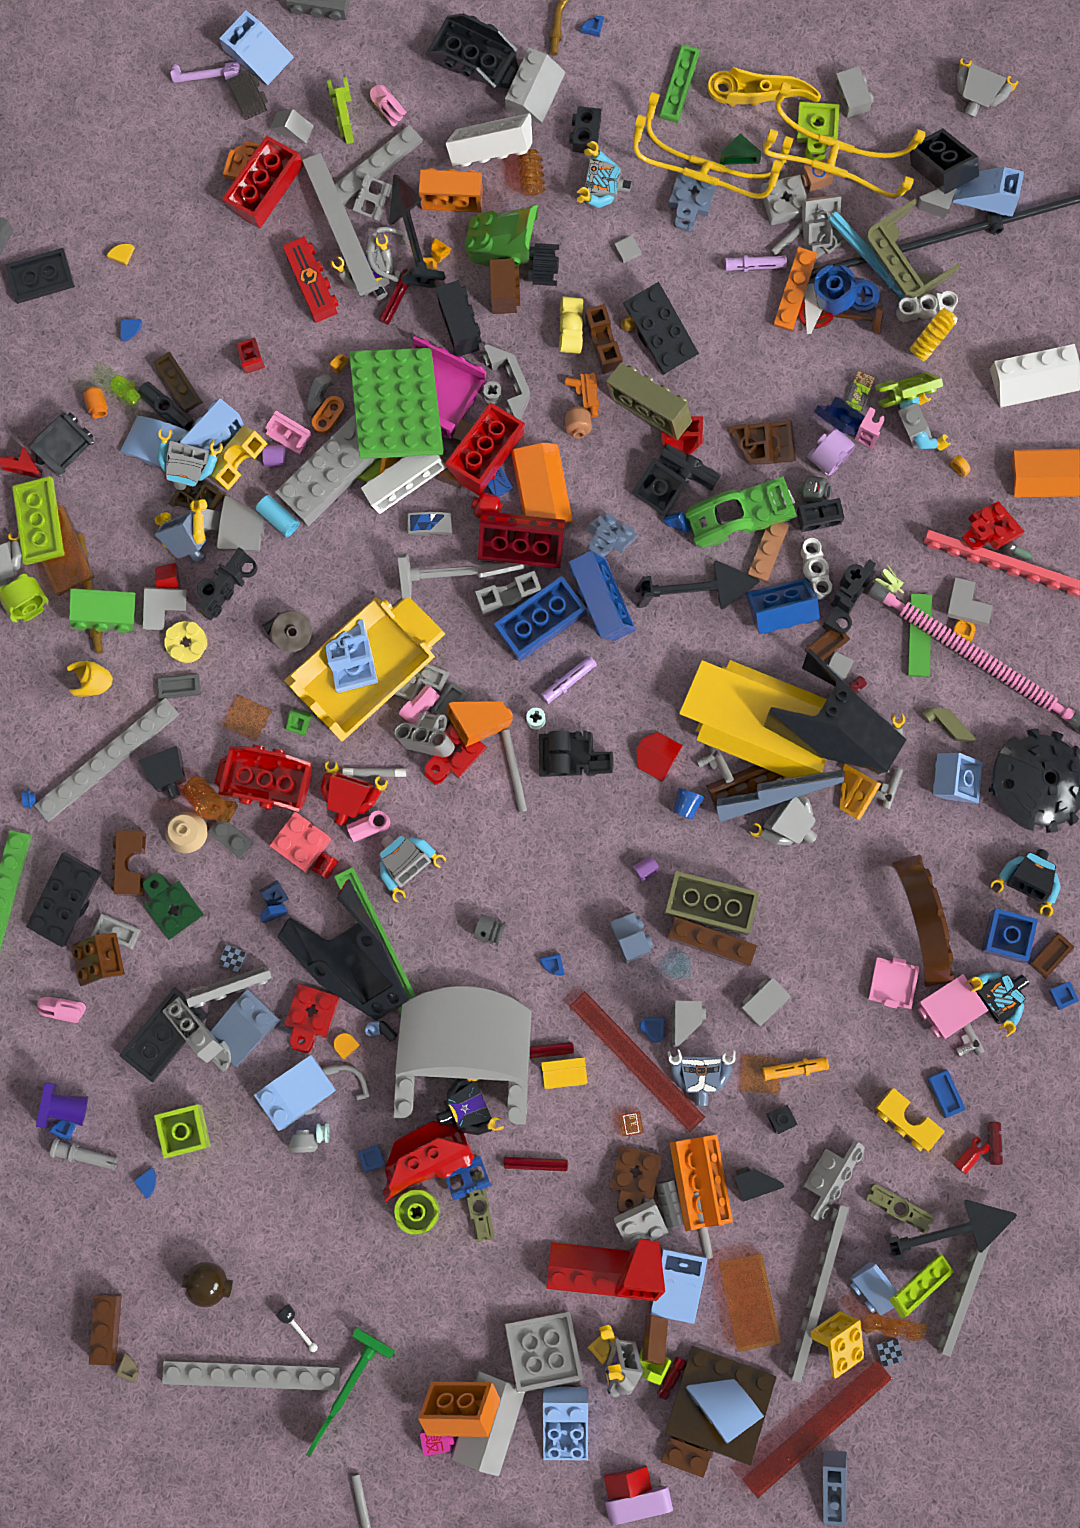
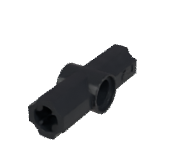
M149 381L139 387L137 395L153 408L161 418L174 426L187 431L190 430L194 420L173 403L170 397L165 396ZM164 405H170L167 410H161Z
M669 443L659 457L662 462L675 468L682 476L692 481L695 480L710 490H713L721 476L712 468L704 465L700 459L689 453L685 454Z

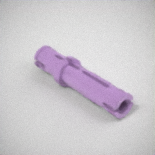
M744 255L740 258H725V271L743 270V272H748V270L786 269L787 267L786 255L748 257V255Z
M588 655L586 659L561 679H556L551 687L541 693L542 699L549 705L550 702L560 694H565L570 686L596 667V662Z

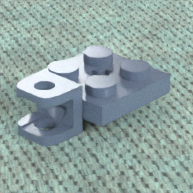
M678 173L669 201L670 207L677 208L675 227L691 231L694 228L698 214L708 216L717 186L684 176L683 173ZM690 190H696L698 193L691 195ZM682 220H685V221H688L689 223L686 224V225H684V224L681 223V221H682Z
M605 512L591 522L586 530L594 535L588 544V548L599 556H606L612 547L622 553L638 536V533L634 532L632 527L620 523L615 516Z

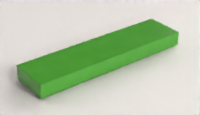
M681 44L659 118L679 123L700 49Z
M911 594L910 608L912 605H915L913 610H916L918 607L920 609L918 613L920 614L921 611H924L923 616L929 614L927 618L929 620L932 615V595ZM913 620L911 623L909 622L907 676L928 678L930 676L931 633L927 634L928 629L925 632L922 631L924 626L919 629V623L914 626L913 623L915 621Z

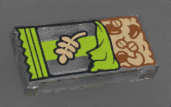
M857 370L842 408L861 415L876 376Z

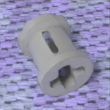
M489 381L484 385L483 393L486 403L490 404L491 402L494 405L500 403L502 399L500 384Z

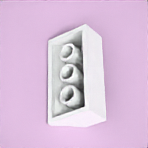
M527 113L455 129L446 142L452 166L460 165V167L470 165L471 162L478 161V163H484L494 157L503 159L513 153H516V155L525 154L532 144L531 115Z
M1075 344L994 361L990 368L1000 408L1080 391V361Z

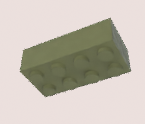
M620 363L606 381L611 398L615 403L676 440L681 437L692 422L688 402L684 397L672 394L664 385H657L651 377L647 375L642 376L631 365L626 366Z
M675 871L664 915L748 936L760 892Z

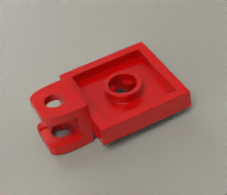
M997 501L971 514L968 518L972 523L970 530L963 534L962 540L971 550H977L987 543L995 550L1021 537L1025 531L1007 512L1005 507Z
M451 724L444 733L454 745L461 746L462 752H456L455 754L452 752L447 757L431 755L432 758L425 766L424 776L434 785L441 784L449 776L450 772L459 779L486 750V746L478 741L465 747L453 724Z
M298 984L285 1022L286 1027L293 1029L290 1038V1045L293 1050L308 1054L314 1046L316 1036L327 1038L340 997ZM316 1006L315 1009L318 1013L310 1017L309 1012L306 1011L307 1008ZM300 1040H305L303 1044H299Z

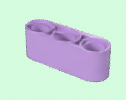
M668 1486L653 1488L633 1498L605 1500L610 1525L623 1524L673 1511Z

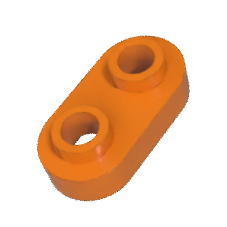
M328 397L314 415L312 425L317 433H329L344 413L345 406L340 397ZM336 405L338 406V409L336 411L331 410V407ZM321 422L327 423L325 427H320L319 425Z

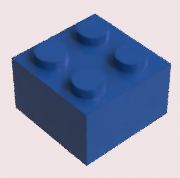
M998 908L991 910L981 952L1021 963L1028 962L1038 919Z

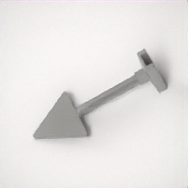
M408 552L399 553L400 557H398L402 599L411 598L412 581H420V579L473 575L478 573L479 578L524 568L523 564L481 562L479 567L461 566L420 570L419 568H410Z

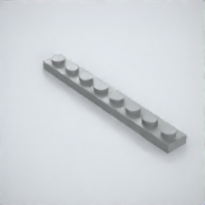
M164 698L34 806L50 822L180 714Z
M837 1205V1209H832L830 1221H833L831 1230L827 1229L824 1237V1242L827 1243L825 1252L821 1251L818 1259V1264L821 1267L819 1273L815 1272L812 1281V1286H815L813 1295L809 1294L806 1302V1307L809 1308L807 1317L803 1316L800 1329L803 1332L801 1339L797 1338L794 1346V1351L797 1354L795 1361L791 1360L788 1367V1373L791 1374L790 1379L801 1383L812 1344L810 1331L817 1326L849 1209L842 1205Z
M165 1360L163 1362L162 1384L339 1391L341 1367Z

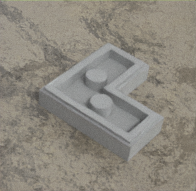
M955 577L946 617L988 627L993 605L973 601L976 582Z
M144 587L143 629L164 630L165 610L186 611L187 589Z
M427 664L394 695L407 701H412L417 696L421 685L426 686V684L432 689L441 692L449 672Z
M100 914L91 937L94 935L116 933L118 943L133 950L141 930Z

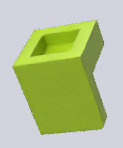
M642 1348L639 1354L643 1372L641 1377L660 1385L671 1360L665 1357L664 1365L642 1361Z

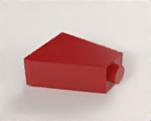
M642 1239L630 1250L615 1291V1297L657 1301L666 1292L660 1242Z

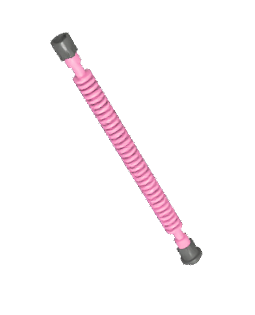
M876 581L868 593L869 597L901 611L900 617L905 614L904 619L907 620L910 617L908 622L911 623L914 620V626L919 623L918 628L920 629L924 626L922 631L925 632L928 629V635L933 632L931 637L934 638L935 635H938L936 640L942 638L940 641L942 644L947 641L945 646L948 647L951 644L950 649H953L955 646L954 651L956 653L958 650H960L959 655L965 653L964 658H967L969 655V661L974 659L973 664H976L978 661L977 666L979 668L983 664L982 669L988 668L987 673H990L992 670V676L997 673L995 678L999 679L1001 676V682L1006 679V685L1011 682L1010 688H1013L1014 685L1015 691L1020 688L1018 693L1022 694L1024 692V697H1027L1029 694V700L1034 697L1032 702L1036 703L1038 700V706L1043 703L1042 708L1045 709L1047 707L1046 711L1050 712L1052 709L1059 713L1061 718L1066 720L1080 735V713L1078 711H1074L1069 707H1063L1057 703V697L1052 699L1053 694L1048 696V691H1045L1043 694L1044 689L1038 690L1039 685H1036L1035 688L1034 682L1029 685L1031 680L1027 679L1024 681L1026 679L1025 676H1022L1020 679V673L1015 676L1017 671L1013 670L1011 673V667L1006 670V664L1001 667L1003 662L999 661L997 664V658L992 661L994 657L992 655L987 658L989 653L986 652L983 655V649L978 652L980 648L978 646L973 649L974 643L970 646L969 640L964 643L966 638L963 637L960 640V634L955 637V631L950 634L952 629L949 628L946 631V625L941 628L943 625L941 622L939 625H936L938 620L932 622L934 619L932 616L928 620L929 614L923 616L924 611H921L919 614L920 609L918 607L916 610H913L915 605H912L911 608L909 607L910 602L905 605L897 600V596L892 594L884 585Z

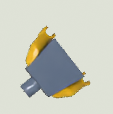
M204 499L191 502L190 507L195 512L194 515L190 512L171 519V515L168 512H163L155 517V523L160 525L155 533L156 537L161 541L162 546L170 550L177 558L189 555L197 563L205 556L200 550L206 542L204 518L201 514V511L207 508V502Z

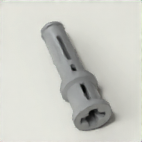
M59 1139L53 1141L50 1150V1158L59 1157L67 1159L69 1163L76 1160L111 1169L112 1171H115L117 1165L109 1162H118V1157L82 1149L76 1143L72 1145L62 1143Z

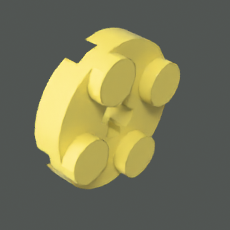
M178 622L166 631V651L173 659L181 663H192L198 660L204 653V650H206V634L194 622ZM184 637L191 639V644L188 643L190 646L185 647L183 644H180L181 640L183 641Z

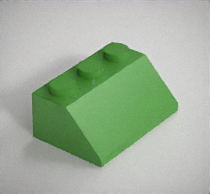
M71 589L70 628L80 631L86 630V628L95 629L99 632L116 630L119 633L133 631L135 593Z

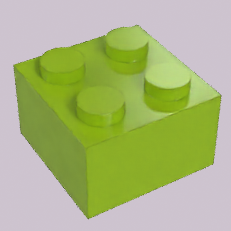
M197 1104L154 1115L164 1159L211 1147L202 1105Z

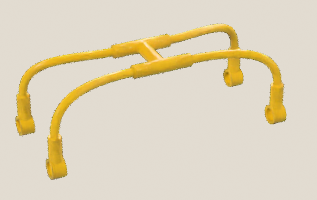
M782 83L775 98V107L780 117L797 131L818 140L819 143L830 146L831 150L827 163L769 151L768 149L772 143H775L778 131L770 129L763 143V152L767 156L809 164L811 167L856 181L888 198H898L911 189L914 179L908 176L904 177L896 193H890L848 173L847 170L836 167L835 162L838 150L875 158L903 156L923 142L925 131L917 129L909 146L898 152L877 153L854 148V146L822 134L812 133L793 122L783 112L780 105L785 96H788L791 84Z
M651 92L646 117L638 115L632 139L634 153L639 159L650 165L683 173L684 176L714 186H722L750 198L761 199L771 193L773 187L776 186L780 170L787 160L775 159L771 172L751 174L729 169L725 165L672 149L662 143L652 131L651 119L654 117L660 94ZM645 123L648 135L656 145L675 156L688 160L692 164L701 166L700 171L658 162L642 155L638 149V142H640ZM785 137L780 154L789 155L794 138ZM711 169L720 173L725 172L749 179L769 178V186L763 193H752L720 181L719 178L707 175V173Z

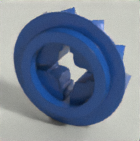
M858 280L855 282L857 296L864 289L865 296L868 297L865 298L864 302L861 301V297H857L852 307L854 310L857 309L861 312L870 311L879 301V290L874 283L868 280Z

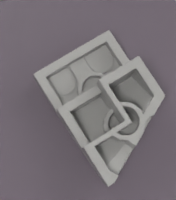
M839 195L802 200V225L805 248L818 253L816 259L824 253L830 254L836 247L847 242L828 221L834 212L841 216V196Z
M225 496L220 518L218 551H236L240 547L244 552H260L261 537H264L265 518L251 508L229 496Z

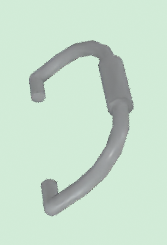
M387 226L379 227L368 238L366 248L367 260L370 267L377 274L398 282L400 271H395L394 276L380 270L375 265L372 259L376 244L375 238L380 232H390L402 236L401 243L404 244L406 243L407 233Z
M334 1064L321 1068L326 1076L338 1073L340 1070L353 1072L358 1077L363 1094L356 1095L357 1100L369 1097L366 1081L362 1073L355 1067ZM316 1107L312 1108L305 1115L316 1113Z

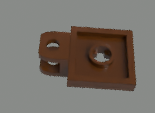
M619 1145L610 1190L620 1192L617 1203L619 1213H625L641 1205L642 1197L653 1199L662 1155ZM635 1166L639 1167V1171H642V1175H638L637 1178H633V1174L630 1173V1169H634ZM625 1202H631L632 1208H627Z

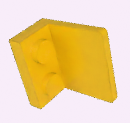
M839 1311L810 1331L812 1340L828 1347L831 1377L836 1379L864 1359L859 1319Z

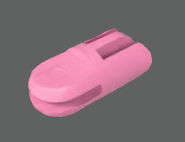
M384 85L372 87L370 91L372 102L393 127L398 124L397 121H400L407 112Z
M43 997L37 1002V1012L40 1015L72 1023H78L86 1010L85 1004L61 998Z

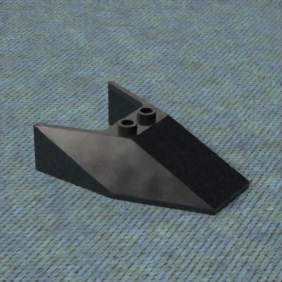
M809 648L802 669L835 686L834 690L816 716L771 707L764 727L820 758L887 773L907 739L857 690Z
M348 879L340 890L337 899L358 922L357 924L332 940H325L290 917L285 922L277 938L321 986L372 1019L378 1020L406 1003L408 997L380 935L350 879Z

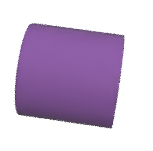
M266 445L264 447V467H285V445Z
M649 855L634 865L633 869L641 882H644L659 872V865Z

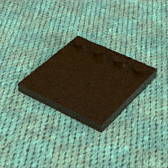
M691 1346L665 1435L750 1466L777 1376ZM734 1379L752 1399L764 1417L726 1444L715 1426L710 1423L685 1387L694 1384Z

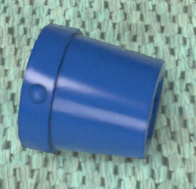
M678 788L673 813L693 820L704 797Z

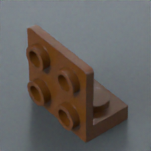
M116 933L94 935L72 945V956L75 960L76 976L80 986H85L104 978L125 975Z

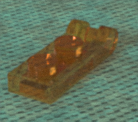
M868 1314L861 1323V1330L866 1334L878 1331L883 1332L888 1337L903 1336L909 1341L916 1342L922 1340L926 1335L927 1325Z

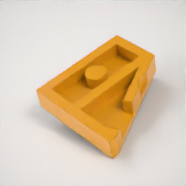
M845 764L843 768L845 778L841 788L840 810L860 821L881 784Z

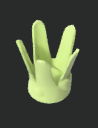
M889 565L887 567L890 572L886 569L881 571V575L888 583L879 578L873 580L884 585L892 594H895L897 590L904 593L900 589L904 582L896 577Z

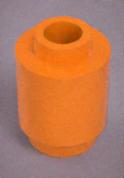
M96 386L87 388L83 393V398L88 413L94 419L106 416L108 414V405L103 390Z

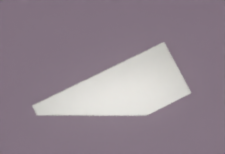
M808 284L804 294L807 334L812 333L823 310L816 301L814 284Z

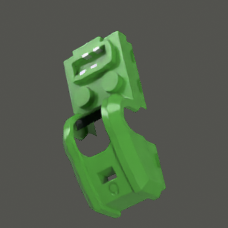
M784 476L742 491L729 490L719 493L690 507L685 513L695 535L694 542L696 547L701 549L722 544L724 541L729 540L728 535L736 531L743 530L745 533H750L797 517ZM736 499L742 518L722 524L716 506L724 501ZM706 519L708 526L702 528L700 520Z

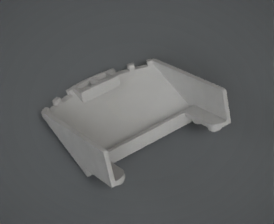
M474 986L443 987L422 993L402 1004L395 1071L394 1118H405L411 1114L414 1103L415 1076L509 1081L507 1116L512 1123L525 1125L527 1118L532 1011L510 996L491 989Z

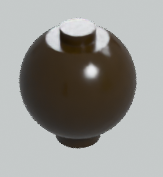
M202 1262L194 1265L188 1274L183 1275L181 1287L185 1288V1296L192 1304L205 1308L218 1304L223 1297L229 1298L233 1280L227 1279L224 1270L217 1264Z

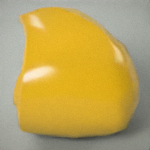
M79 661L67 667L68 671H74L79 678L81 688L69 690L72 695L78 698L101 694L112 685L113 678L111 673L96 662Z

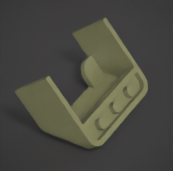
M915 199L872 226L866 235L868 244L899 290L907 298H915L929 293L952 278L961 267L958 263L935 279H932L930 275L925 273L917 275L895 243L899 237V229L895 223L911 213L917 203Z

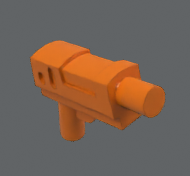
M593 372L590 374H580V379L566 377L565 385L575 387L576 393L578 395L582 394L583 408L590 410L591 418H597L600 404L597 396L598 384L596 374Z

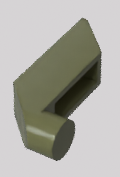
M927 708L921 713V716L927 723L935 719L954 741L974 742L976 740L950 709Z

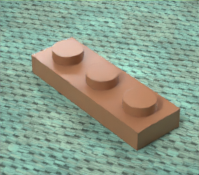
M780 522L765 529L748 575L767 583L789 528L788 524Z

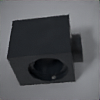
M784 1105L766 1114L775 1134H780L798 1125L788 1105Z

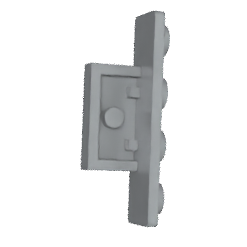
M856 1140L851 1145L844 1159L825 1149L804 1185L805 1188L821 1197L810 1215L820 1223L829 1215L830 1207L834 1200L839 1198L845 1181L850 1179L855 1164L863 1157L865 1147Z

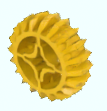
M946 308L940 309L910 347V352L916 358L922 361L929 358L957 323V317L954 313Z

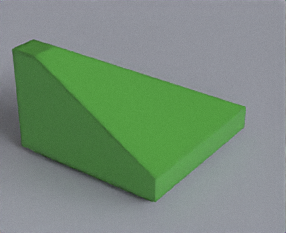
M290 710L285 730L305 736L313 713Z

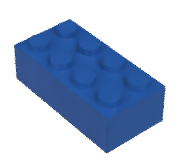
M589 551L570 561V573L579 584L578 592L583 599L585 598L587 603L586 611L591 618L593 617L596 624L594 625L596 634L599 637L601 636V638L616 641L636 631L605 556H599L595 552Z
M561 576L494 623V628L518 662H521L587 615L584 604L563 576Z

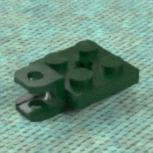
M155 873L143 882L145 891L152 899L144 907L168 940L204 915L180 880L171 886L162 874ZM155 880L159 884L157 888H154L152 885ZM170 905L174 907L178 905L180 907L177 916L169 914Z

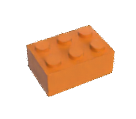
M434 168L420 170L419 196L422 198L420 202L421 209L482 213V174L474 170L466 172L454 169L440 171Z
M431 1381L418 1420L427 1436L489 1437L501 1399L492 1382Z

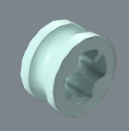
M325 1123L324 1126L317 1124V1143H321V1141L329 1143V1123Z

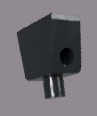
M177 746L139 760L140 765L156 791L166 790L169 800L181 796L178 785L185 783L186 777L181 750Z

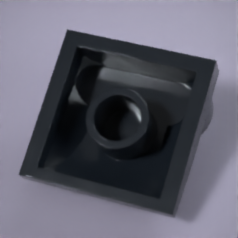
M654 458L632 491V494L666 516L681 493L685 491L689 481L667 464Z

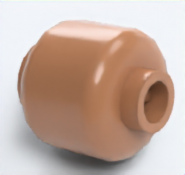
M580 406L571 408L565 414L566 432L577 439L588 435L592 430L590 412Z

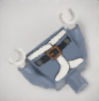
M679 1049L677 1050L678 1055L672 1057L670 1051H668L672 1077L679 1088L685 1090L686 1093H695V1106H708V1093H717L718 1089L724 1087L730 1077L732 1065L736 1058L735 1051H733L732 1056H726V1049L723 1050L722 1057H682Z

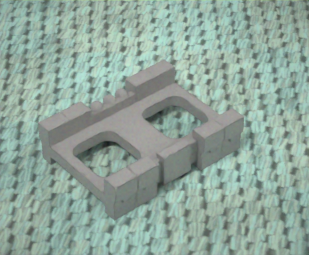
M365 174L361 185L363 188L360 189L359 199H356L353 211L380 221L384 211L381 208L384 206L386 196L389 197L392 185ZM372 181L382 184L383 187L379 195L369 192ZM365 200L375 203L372 214L362 211Z

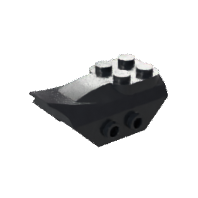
M464 13L448 15L425 53L436 64L455 73H462L468 78L472 77L493 88L510 89L519 69L516 59L517 48L500 30L492 24L481 22L473 15L469 16Z

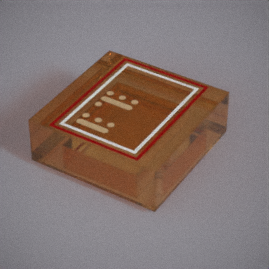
M640 1111L619 1115L622 1137L644 1133Z

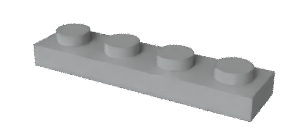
M267 965L184 995L189 1007L198 1008L205 1005L206 1001L212 999L221 1000L227 996L226 994L231 992L240 993L245 991L248 986L254 984L256 986L263 985L272 977Z

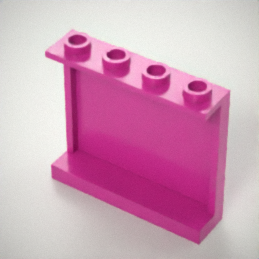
M414 336V345L411 349L430 348L432 351L441 435L452 439L460 419L463 420L484 386L486 371L479 365L468 363L461 356L450 354L443 347H436L428 340Z

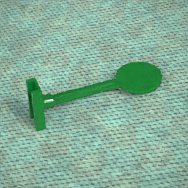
M356 1328L352 1336L364 1345L360 1353L361 1357L333 1403L328 1418L306 1454L308 1457H311L333 1417L342 1408L368 1361L373 1359L375 1353L391 1359L395 1350L359 1328Z

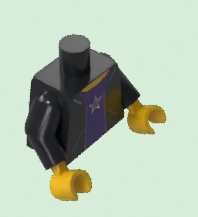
M458 1078L455 1080L446 1093L447 1100L444 1101L446 1110L436 1114L441 1126L452 1122L455 1130L460 1129L466 1134L481 1135L492 1130L498 1131L504 1128V1126L496 1127L495 1122L502 1118L491 1117L476 1082L479 1079Z

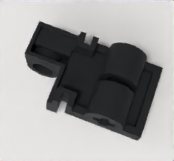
M240 547L235 551L226 566L220 563L218 565L219 568L215 569L214 573L218 575L215 581L205 578L197 585V593L202 599L197 608L210 621L220 615L222 611L221 606L225 600L229 601L234 594V585L238 584L243 587L245 582L242 578H250L257 573L258 567L256 562ZM245 563L253 564V569L250 572L242 571V566Z
M869 559L864 567L852 564L846 569L840 581V590L836 593L835 599L831 603L835 608L822 626L824 629L827 630L829 628L838 634H845L852 626L849 614L855 605L854 603L864 590L862 586L866 588L876 573L873 570L876 566L875 562ZM843 618L847 621L848 626L846 628H839L836 621Z
M551 731L548 734H539L540 777L582 775V769H584V773L587 776L613 773V752H593L592 732L583 731V736L580 731L571 733L568 731Z

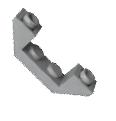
M487 344L484 346L485 353L482 354L486 366L490 365L492 371L505 366L508 377H513L515 381L513 388L517 396L507 400L508 407L505 410L521 420L530 400V390L514 354Z

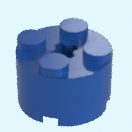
M828 265L817 273L814 290L818 305L832 315H837L849 309L857 299L853 272L843 265Z

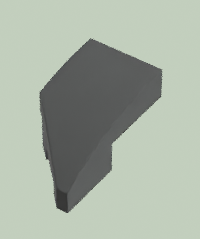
M328 374L315 378L311 386L307 403V413L311 417L316 414L319 406L326 400L323 394L332 381Z

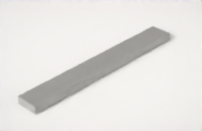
M319 153L303 159L305 169L359 295L362 296L379 289L322 154Z

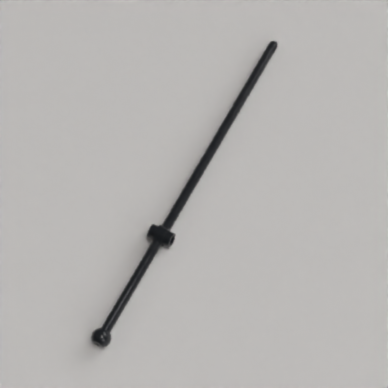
M1080 195L1014 213L1012 217L1007 215L1001 216L990 211L985 216L986 221L901 244L898 247L903 253L985 229L996 235L1004 230L1003 224L1080 203ZM862 256L830 265H843L850 268L867 262ZM826 266L812 269L810 278L816 277L817 273Z

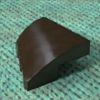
M203 479L202 481L198 480L196 486L186 485L184 490L177 489L168 504L191 508L190 504L192 501L204 499L207 502L206 509L214 510L227 493L207 479Z

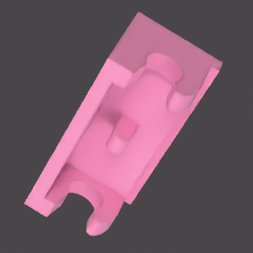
M870 407L854 440L873 449L879 437V430L884 422V416L879 419L878 423H874L872 417H874L875 409Z
M278 411L274 412L265 428L267 429V436L285 445V447L298 455L302 454L312 439L311 432Z

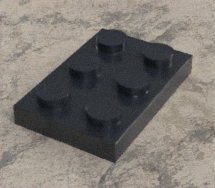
M64 248L5 264L14 300L17 304L75 287Z

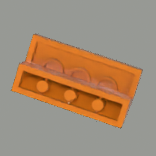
M538 443L511 450L523 515L566 520L565 524L572 523L573 519L558 444Z
M1080 449L1013 450L1011 468L1015 475L1014 497L1080 496Z
M718 1135L670 1142L685 1231L732 1223L733 1219ZM699 1192V1196L695 1198L694 1193ZM699 1199H700L702 1211H700V1210L698 1209L697 1203H698V1200H699ZM698 1214H703L704 1223H699Z

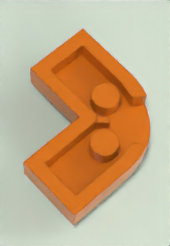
M245 142L244 145L238 146L234 150L231 149L223 172L224 178L235 180L260 144Z

